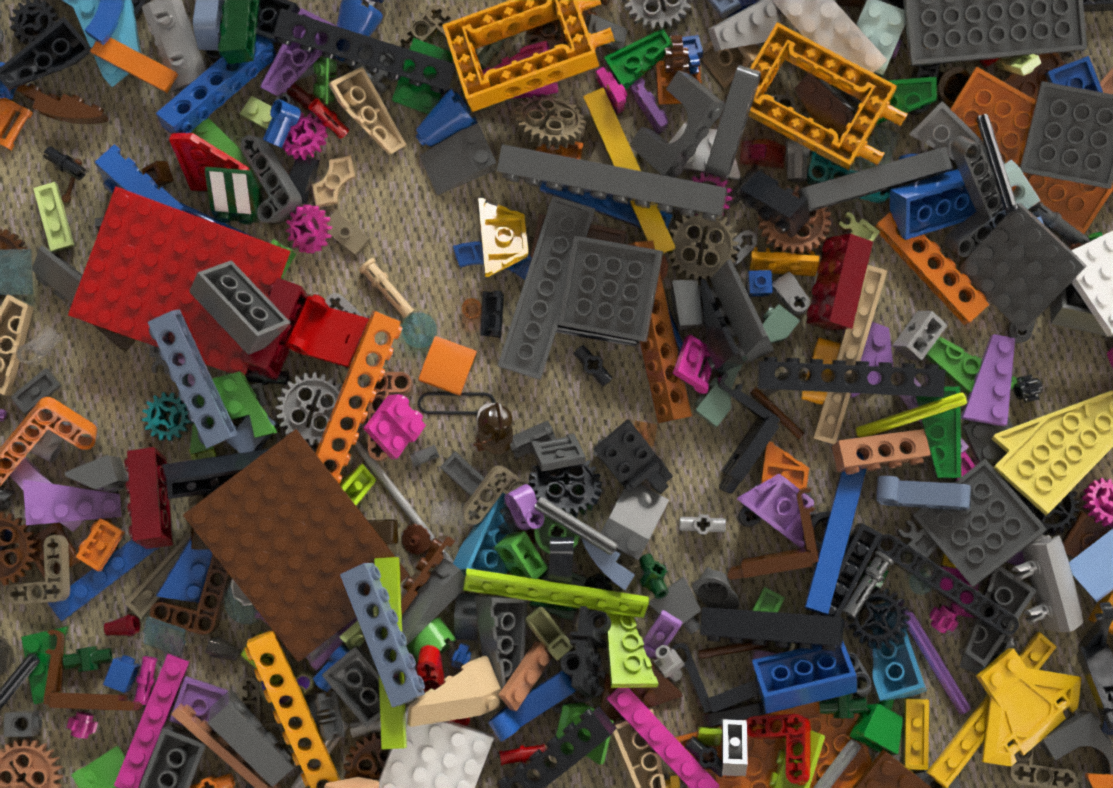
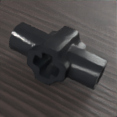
M584 344L573 353L584 366L583 371L588 376L592 375L602 387L613 379L602 366L603 360L599 356H593ZM589 361H591L592 363L598 362V365H597L598 370H596V371H595V369L589 370V369H588V367H589L588 362H589Z
M694 736L690 737L684 748L696 757V761L702 767H708L721 778L723 776L722 760L717 756L718 752L708 745L704 746ZM704 752H710V761H702L704 759V757H702V754Z

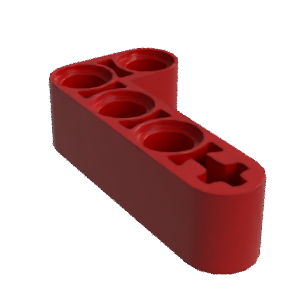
M433 645L423 646L419 650L417 673L424 682L425 688L423 690L425 693L430 689L436 690L445 683L440 651ZM470 717L450 721L466 726L470 722Z

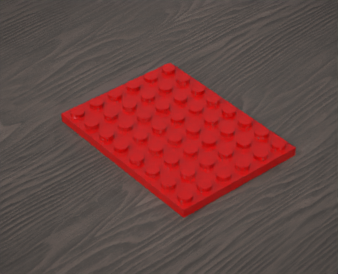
M115 186L68 316L159 348L156 340L149 333L150 327L148 322L170 311L180 310L205 364L231 374L243 372L245 376L248 367L241 361L243 349L189 292L198 272L232 260L255 286L269 298V288L273 283L275 284L277 278L281 279L291 251ZM170 332L168 339L171 343H174L175 336Z

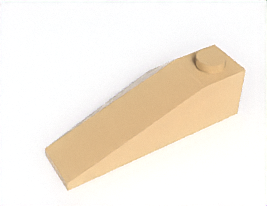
M483 656L466 663L461 667L462 671L454 677L449 675L445 678V683L438 689H430L425 695L409 704L408 725L414 727L480 716L499 708L501 687L489 658Z

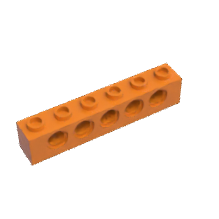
M891 212L874 226L880 231L879 235L963 325L970 323L990 305L986 301V296L981 291L975 290L971 285V280L965 274H961L955 268L956 264L950 258L945 257L940 252L941 249L938 244L930 241L925 234L907 240L903 239L897 232V225ZM913 243H917L921 246V253H917L913 250ZM929 259L936 262V269H931L928 266ZM944 276H948L951 278V286H948L944 283ZM959 292L966 294L967 302H962L959 299Z

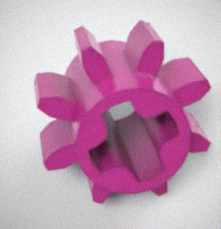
M942 605L940 609L934 607L929 614L930 619H932L930 624L941 633L945 634L947 630L954 632L959 624L956 619L958 614L946 605Z
M77 711L76 716L69 717L66 728L71 729L70 735L87 739L89 734L95 733L98 722L93 721L94 715L88 712Z

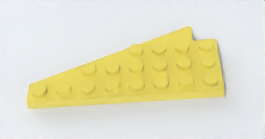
M1113 390L999 432L992 437V440L1007 452L994 466L996 472L1045 516L1113 447Z

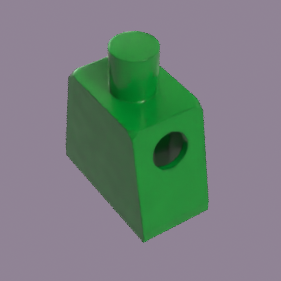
M879 700V704L867 705V713H860L850 733V737L878 753L884 749L890 755H898L903 719L891 711L894 700Z

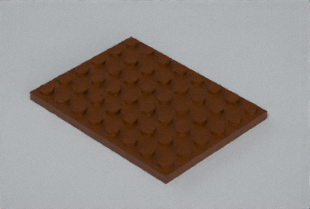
M297 429L183 514L188 523L298 662L356 618L340 574L363 563H373L375 565V558L396 557ZM400 563L401 583L404 579L410 576V574ZM368 584L364 587L366 595L370 593V586Z

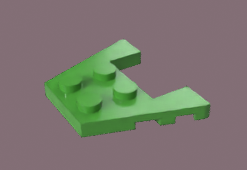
M236 372L212 379L231 420L250 416L255 438L277 433L274 425L270 423L267 413L256 399L257 396L243 372ZM199 395L197 401L203 406L204 399ZM208 416L207 423L210 426L214 425V420ZM193 424L191 454L212 450L213 446L206 449L205 445L200 442L197 427Z

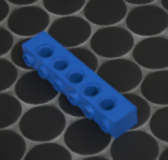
M256 34L254 61L228 64L222 56L156 112L162 127L169 133H191L195 127L206 120L217 108L222 106L246 83L273 62L276 53L272 42Z

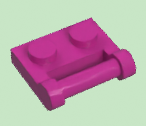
M691 334L686 336L673 371L674 375L692 385L695 391L701 394L708 392V381L712 372L707 361V357L710 356L707 345ZM705 356V365L701 377L699 378L698 374Z

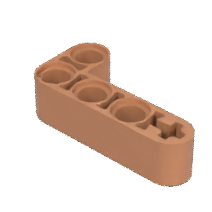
M384 372V387L381 389L374 387V390H376L375 398L372 403L368 402V421L376 412L374 409L376 401H384L391 394H407L411 391L413 381L408 374L404 372ZM400 378H406L408 381L404 389H398L396 386ZM368 434L369 456L376 461H385L389 456L385 452H382L380 457L374 453V449H378V444Z

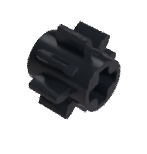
M1032 374L1017 378L1018 383L1014 384L1013 390L1019 400L1023 399L1024 403L1040 399L1038 394L1043 392V386L1038 378H1033Z
M599 573L596 574V577H589L584 587L613 590L609 584L611 579Z

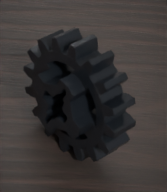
M26 0V5L19 2L20 9L12 10L16 16L10 17L9 20L14 23L10 26V29L15 32L14 36L27 45L53 26L60 17L55 13L56 10L49 6L45 0L42 3L40 0H34L33 3L30 0Z

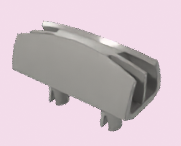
M155 0L143 5L142 10L147 24L151 26L152 30L150 32L155 37L156 41L154 43L159 49L158 55L162 57V65L178 74L171 86V91L180 93L185 89V86L191 84L207 69L198 49L182 0Z
M1042 534L1021 550L1025 563L1015 566L1011 570L1018 572L1013 576L1017 581L1029 577L1032 588L1037 590L1034 594L1037 606L1024 611V614L1031 615L1025 620L1030 625L1041 620L1042 627L1045 630L1071 632L1083 623V618L1070 564L1060 535L1051 539L1050 535L1044 536Z

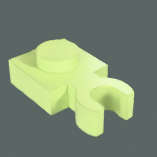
M850 212L845 214L850 223L846 225L840 221L838 224L840 229L849 230L851 234L870 241H874L880 233L878 229L863 218L859 223L856 222L854 215Z

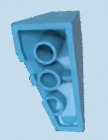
M504 492L483 520L474 525L459 548L453 564L461 569L464 577L467 568L506 574L508 571L494 548L507 535V531L511 529L515 522L505 502L506 494Z

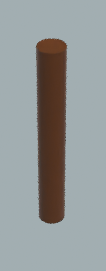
M757 387L750 392L767 410L780 418L779 421L798 440L805 434Z
M752 641L743 642V644L698 650L699 659L757 650L767 648V643L766 646L752 645Z

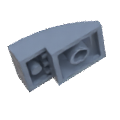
M581 538L588 554L601 571L614 583L626 590L635 574L616 563L620 553L615 551L612 555H609Z

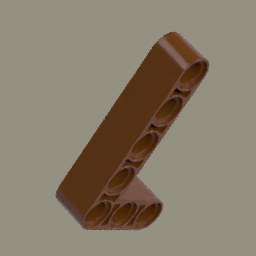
M213 554L198 609L171 602H158L150 609L151 619L156 623L203 635L216 631L221 620L232 577ZM217 573H220L224 578L220 586L214 581ZM211 595L217 598V605L214 608L208 603ZM161 606H164L167 610L165 618L160 617L158 613ZM182 612H186L189 615L187 624L181 622L180 615ZM205 617L211 621V627L208 630L202 626V621Z

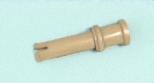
M374 258L369 259L359 268L358 271L364 273L371 281L373 288H378L402 315L403 319H406L415 311L389 282L388 274L386 272L383 273L375 264Z

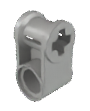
M786 272L772 282L773 293L792 315L798 316L806 311L810 304L809 297L791 272ZM801 301L803 304L801 307H795L794 303Z

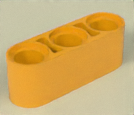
M818 337L812 359H823V364H832V360H837L841 343ZM825 369L821 374V378L824 382L831 381L832 372L829 369ZM808 370V374H807L806 380H808L809 377H810V372H809V370ZM802 391L801 399L823 405L827 392Z

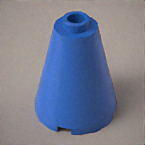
M342 0L337 26L370 37L382 22V13L371 5L368 8L361 5V0ZM340 40L337 44V49L340 52H346L350 47L347 40ZM335 57L337 60L344 62V58Z
M451 88L416 129L418 134L415 136L423 146L427 144L431 147L446 140L455 133L477 124L478 121L475 116L472 118L469 115L471 109L457 92L454 93L453 88Z

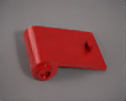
M319 295L307 296L285 346L296 353L349 368L369 318L330 308L325 303V299Z

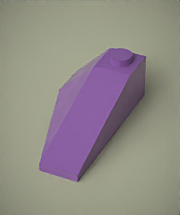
M301 8L298 13L300 15L334 25L308 12L303 8ZM297 26L293 31L296 38H302L306 33L303 26ZM325 33L316 35L315 41L318 45L327 43L328 37ZM292 42L291 46L282 44L260 87L276 96H282V93H285L322 55V51L314 49L313 53L301 50L300 44Z

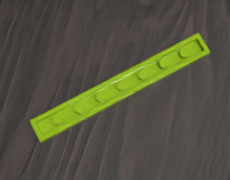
M399 557L375 558V566L381 574L380 582L389 594L388 602L391 609L397 614V624L400 631H402ZM376 606V614H377V616H378V614H379V609H378V607ZM385 627L381 631L384 639L388 636V631ZM392 649L390 652V658L392 661H395L397 655L396 652ZM400 672L399 681L404 684V673ZM379 675L382 749L407 748L405 704L392 708Z
M468 568L463 584V590L575 608L586 606L589 610L644 618L649 604V597Z

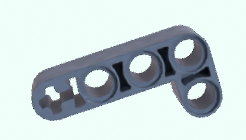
M196 0L193 30L199 50H218V43L221 40L220 24L224 0Z
M878 476L876 500L878 504L887 506L969 510L971 486L955 483L900 481L899 478L893 476Z

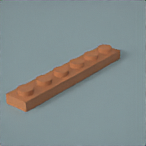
M181 703L171 714L252 786L255 788H282L279 783L272 787L221 736L212 731L213 728L206 720L201 721L196 717V712L189 705L184 706Z

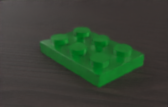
M413 38L409 50L450 63L453 62L450 51ZM406 60L403 71L411 73L415 69V64L410 60ZM427 67L423 75L426 79L432 80L436 77V70L432 67ZM401 77L398 80L391 102L428 115L439 102L441 94L431 91V86L422 83V86L418 87L409 84V79Z

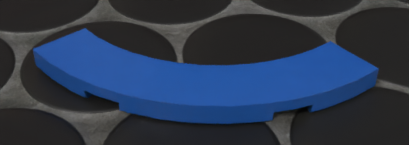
M100 0L95 16L85 28L86 34L104 46L118 26V20L124 9L125 0Z
M481 241L453 246L460 268L470 265H484ZM528 255L527 258L505 269L525 280L532 258Z

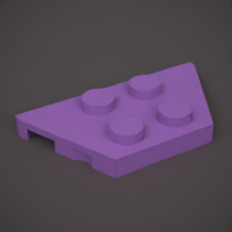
M872 322L861 361H867L869 366L877 367L878 362L892 363L893 367L889 328ZM872 371L868 374L867 379L873 385L877 383L879 377L876 372ZM851 393L850 398H854L860 393Z
M778 474L737 498L738 501L800 548L804 547L805 542L802 541L804 532L797 502V493L800 489L784 476ZM803 493V505L805 507L813 506L814 500Z

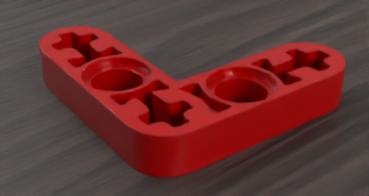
M799 714L752 716L746 720L748 736L755 739L786 738V778L796 785L806 784L810 779L811 725L809 720ZM780 720L782 728L778 733H774L773 724ZM799 722L802 723V727H798V730L789 727V724L797 725ZM757 724L765 726V729H756V731H753V727H755ZM801 743L803 752L799 756H795L793 749L796 744ZM794 760L802 761V763L798 762V764L794 763ZM798 770L802 771V775L794 777L795 772H798Z

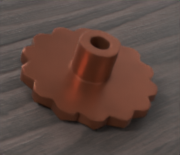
M413 524L412 526H407V529L403 530V535L401 536L402 544L411 554L419 555L420 553H425L431 542V535L428 533L427 528H423L422 525Z

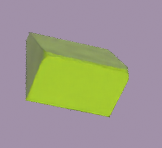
M719 727L697 728V740L703 745H720L722 730Z

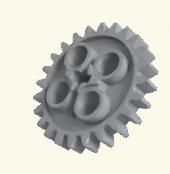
M622 0V2H626L624 10H631L629 18L636 16L635 24L642 21L643 29L649 24L651 25V31H654L655 26H659V29L662 30L664 25L671 29L672 22L679 25V17L686 18L687 14L685 11H690L691 9L688 3H692L693 0H677L676 4H669L667 0H661V4L666 12L662 11L659 0ZM654 6L657 8V11L649 12L646 7Z
M316 372L313 373L312 378H309L307 373H304V380L296 376V384L288 381L290 389L282 388L283 393L286 394L285 397L277 398L283 404L276 406V409L282 410V413L277 415V418L284 419L280 427L288 426L285 434L288 435L297 429L305 440L309 439L311 446L314 445L315 440H318L320 443L325 428H316V419L324 417L328 423L340 393L338 390L342 386L340 383L333 386V377L327 382L326 374H323L318 379ZM304 389H310L312 392V397L308 401L301 400L300 393ZM318 390H321V394L316 403V407L319 408V411L313 413L310 428H306V424L311 415V411L308 410V407L314 405L316 393ZM325 396L333 397L334 403L331 407H323L322 399ZM301 410L305 413V419L297 423L294 421L293 415L296 411ZM347 417L343 418L340 422V426L344 429L345 427L341 423L342 421H349Z

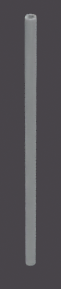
M304 374L300 377L301 380H304ZM318 390L316 393L317 400L321 394V390ZM325 396L322 399L323 407H331V402ZM342 421L341 424L345 427V429L349 428L348 424L345 421ZM358 438L353 447L412 523L427 528L432 541L435 536L376 460L369 456L368 450ZM444 549L442 551L444 556L443 559L446 558L451 563H453V559Z

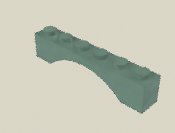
M778 304L775 309L770 307L764 314L763 318L766 320L762 325L772 344L784 341L800 320ZM746 355L742 357L744 362L748 359ZM743 364L724 372L728 373L725 385L730 389L733 388L737 373ZM715 377L709 384L711 389L706 396L701 394L694 403L697 406L694 412L714 428L719 425L731 409V396L719 388L717 383L718 377Z

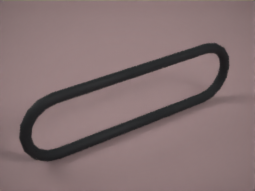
M427 392L418 399V408L425 414L477 415L478 411H426L422 408L421 401L428 395L459 396L450 392ZM461 393V396H488L492 403H496L494 397L489 393Z

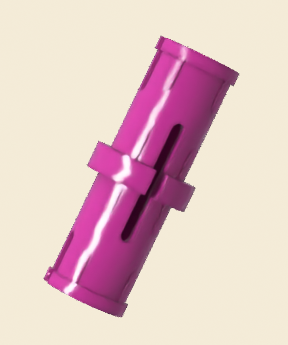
M143 656L140 675L136 678L138 684L134 701L147 705L151 686L155 683L153 676L157 658Z

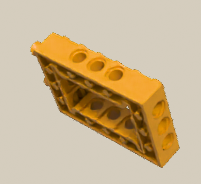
M509 0L443 24L461 85L471 111L480 110L599 67L595 52L596 48L614 42L615 39L610 27L594 34L588 33L582 13L584 10L601 5V1ZM559 19L568 46L565 44L556 45L554 49L540 54L534 53L532 57L518 62L516 60L512 61V64L496 70L495 68L490 69L483 75L475 49Z
M778 22L750 67L751 69L761 71V77L748 116L848 171L856 158L860 156L876 166L879 165L885 153L867 145V139L880 118L884 117L901 127L908 115L890 105V100L897 87L896 85ZM785 60L862 101L858 106L856 115L852 122L846 126V131L842 134L840 140L838 139L837 132L829 128L828 130L813 122V118L809 117L808 119L795 112L794 108H787L776 102L774 97L765 95Z

